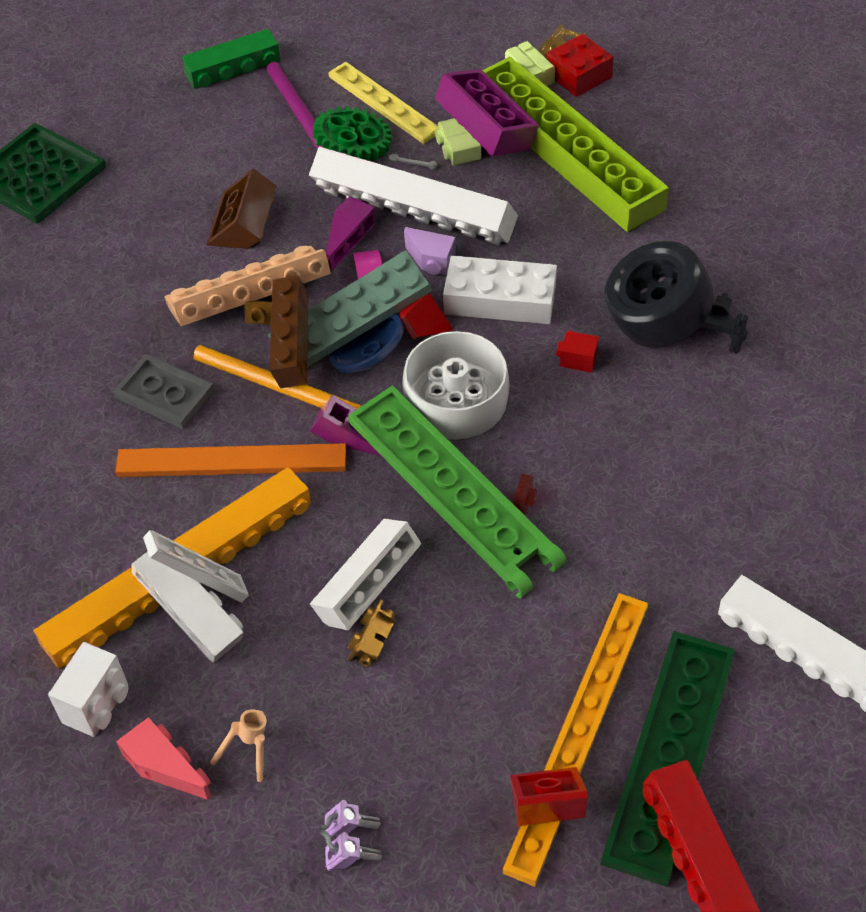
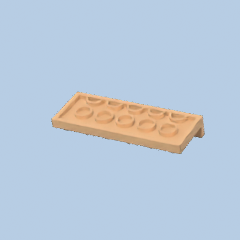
M300 246L294 252L285 255H274L268 261L248 264L242 270L225 272L216 279L201 280L190 288L175 289L171 294L164 297L179 325L184 326L244 305L247 301H255L272 295L274 279L299 275L304 284L329 275L331 272L326 252L323 249L316 251L312 246Z

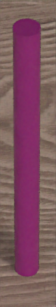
M277 62L270 63L266 69L318 150L321 145H316V140L313 139V126L316 120Z

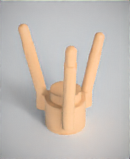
M247 710L241 715L240 722H232L229 733L210 761L211 765L217 764L234 737L238 735L244 743L256 745L257 781H263L264 731L267 722L263 711Z

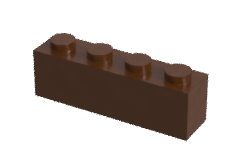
M299 275L274 279L272 283L269 371L280 388L307 384L309 294Z

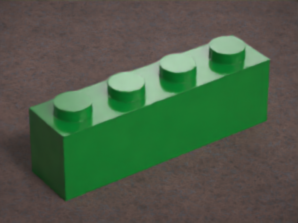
M269 29L181 56L184 72L194 89L207 87L212 83L228 80L233 76L252 72L254 69L267 66L272 62L281 61L279 44Z

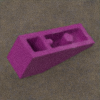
M350 196L342 204L338 205L334 212L326 250L331 271L338 266L376 224L375 207Z
M332 395L319 410L310 432L331 444L346 443V447L349 449L381 456L348 422V415L357 409Z

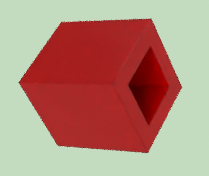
M567 330L564 341L559 340L556 357H560V367L592 373L598 355L599 336Z

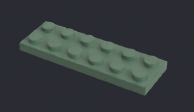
M406 250L308 310L307 368L432 291L430 284Z

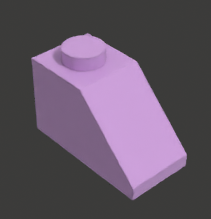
M405 227V247L421 270L427 271L432 275H447L450 258L456 254L455 237Z

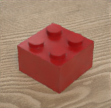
M584 34L546 53V59L555 67V81L575 97L612 78L614 57Z

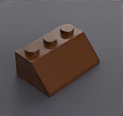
M253 168L223 191L206 245L248 249L254 244L258 245L265 234L263 230L270 218L268 213L275 201L274 193L277 185Z

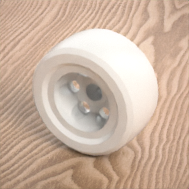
M459 331L440 333L420 342L408 356L403 373L404 397L447 439H467L483 434L501 419L506 410L510 387L506 361L501 351L482 336ZM435 389L442 390L441 393H433ZM476 389L478 393L472 394L469 391ZM457 397L461 400L458 402H452L450 399Z

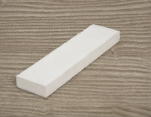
M149 530L143 537L151 559L241 603L249 596L240 574L155 531Z

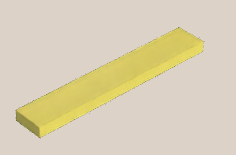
M344 62L328 72L331 79L422 144L435 137V130H438L436 124L349 63Z

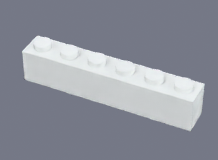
M741 575L721 599L718 615L721 616L724 623L730 627H739L744 630L752 641L771 647L779 658L798 664L809 677L813 679L820 678L831 685L832 690L841 697L852 698L860 703V707L866 712V650Z

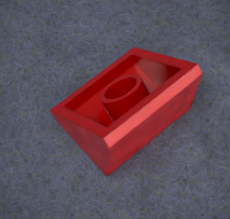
M577 767L510 775L518 826L586 817L588 794Z

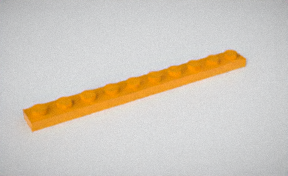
M621 593L618 594L544 771L577 767L581 775L647 612V602ZM561 821L520 826L504 864L503 874L535 887Z

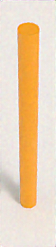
M198 345L194 351L193 358L198 362L322 408L332 396L330 393L308 385L280 388L271 372L202 345ZM335 396L356 409L361 407L359 404Z

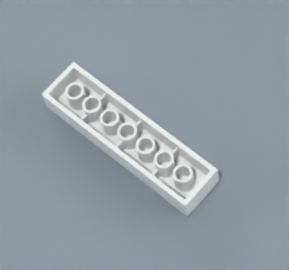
M322 147L318 148L309 176L316 181L315 185L323 188V192L338 197V194L341 193L346 195V199L350 196L359 201H367L375 209L383 210L384 207L390 208L393 214L406 217V214H411L415 216V220L425 224H429L431 220L437 222L438 227L448 231H452L453 227L462 230L461 234L468 237L476 238L478 234L485 237L486 242L499 245L500 241L504 243L509 242L518 214L507 201Z

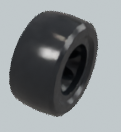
M668 240L645 244L628 253L612 269L604 289L605 302L619 329L631 341L651 348L673 345L688 338L707 320L714 301L711 279L699 257L688 246ZM661 277H665L663 281L657 282ZM648 288L646 292L640 293L641 290Z

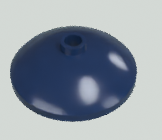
M396 314L390 316L330 353L329 361L335 370L342 373H358L375 368L388 359L399 345L404 331L403 322Z

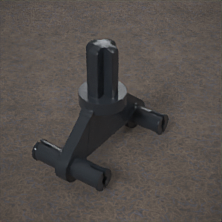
M723 293L722 296L716 297L712 310L701 327L729 334V337L732 339L729 351L733 353L736 347L734 354L740 353L742 342L747 339L748 331L746 330L748 316L745 314L742 319L743 314H737L735 320L730 315L729 309L732 299L728 298V294Z

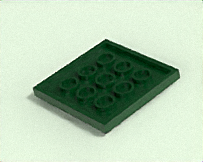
M33 123L0 149V203L38 224L106 168L105 159L47 128Z

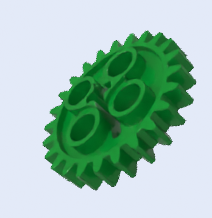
M336 106L335 111L328 108L327 113L321 112L320 117H316V122H314L313 139L316 140V145H321L322 148L370 161V158L377 161L378 156L384 157L385 152H389L392 130L388 129V123H383V118L376 119V113L367 114V109L361 112L358 107L350 110L348 106H345V110H342Z

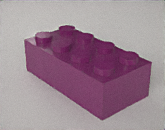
M481 69L443 74L435 99L490 155L499 156L530 150L539 124Z

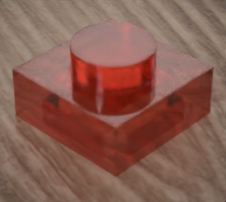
M527 474L521 475L514 495V506L523 514L526 513L528 505L534 506L537 496V489L533 488L534 476Z

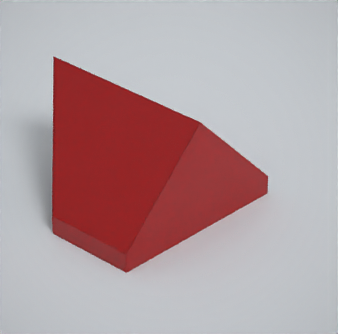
M430 292L400 310V319L413 339L451 332L453 330Z

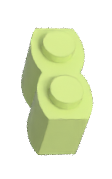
M455 118L438 122V130H435V136L438 145L443 144L442 150L445 160L450 159L452 165L455 166L481 159V144L463 126L458 124Z

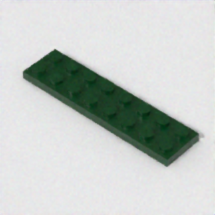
M673 631L600 865L668 887L674 866L673 850L668 839L663 837L659 830L658 817L653 806H650L645 800L643 783L652 771L688 760L697 780L699 779L735 649Z

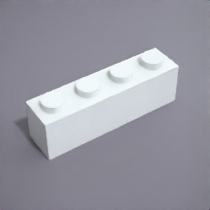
M383 519L313 599L310 605L323 623L330 627L349 630L422 543L408 522Z
M148 551L132 563V574L213 663L242 640V623L234 614L228 615L221 608L223 604L213 591L207 592L200 582L151 559Z

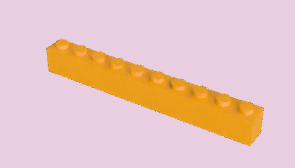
M287 467L173 541L218 564L228 563L235 557L238 551L246 546L252 547L256 545L261 536L270 530L277 531L293 515L303 514L311 504L309 488ZM131 567L33 631L41 647L56 667L60 669L69 664L83 642L100 647L107 641L110 635L118 630L128 629L136 618L144 613L154 612L160 604L132 574Z

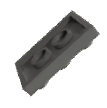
M145 354L114 389L113 393L116 399L183 429L215 390L213 383Z

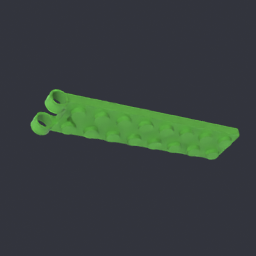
M393 385L348 415V422L505 581L508 589L513 591L518 588L519 592L516 596L519 599L533 589L530 578L519 567L535 554L539 556L540 561L544 565H547L549 562L553 564L549 568L553 573L566 564L567 560L562 550L553 544ZM518 550L521 554L516 555L514 551Z

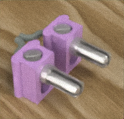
M342 800L325 815V825H320L319 834L323 835L327 842L325 847L327 870L346 869L358 859L379 862L382 858L381 850L361 847L360 838L348 836V833L358 826L378 829L381 824L380 819L359 814L358 805L347 804L346 800ZM337 836L336 839L331 841V837Z

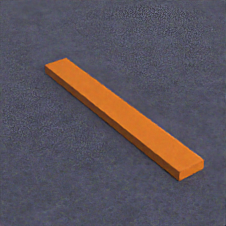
M346 443L118 449L115 474L117 477L279 473L287 467L294 473L346 471L347 447Z

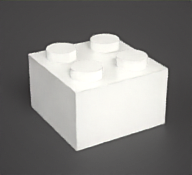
M83 642L48 696L62 724L95 737L100 729L104 730L108 726L112 716L111 711L116 703H121L126 698L128 683L117 655Z

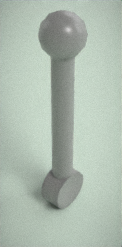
M397 154L389 156L391 162L398 161L429 167L430 170L438 168L436 161L401 158Z

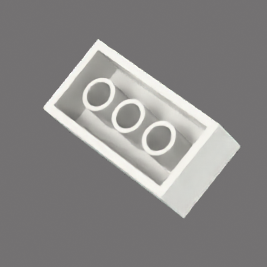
M451 256L443 292L444 314L550 324L556 288L557 265Z

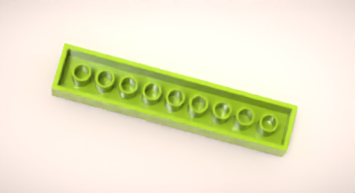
M511 56L482 70L539 124L530 149L626 232L666 210L669 187Z

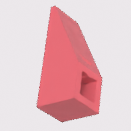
M148 717L116 741L122 755L141 777L206 800L212 797L208 788L211 784L208 776L201 768H198L196 771L189 764L192 760L182 746L177 748L173 746L170 742L172 737L162 724L156 726Z

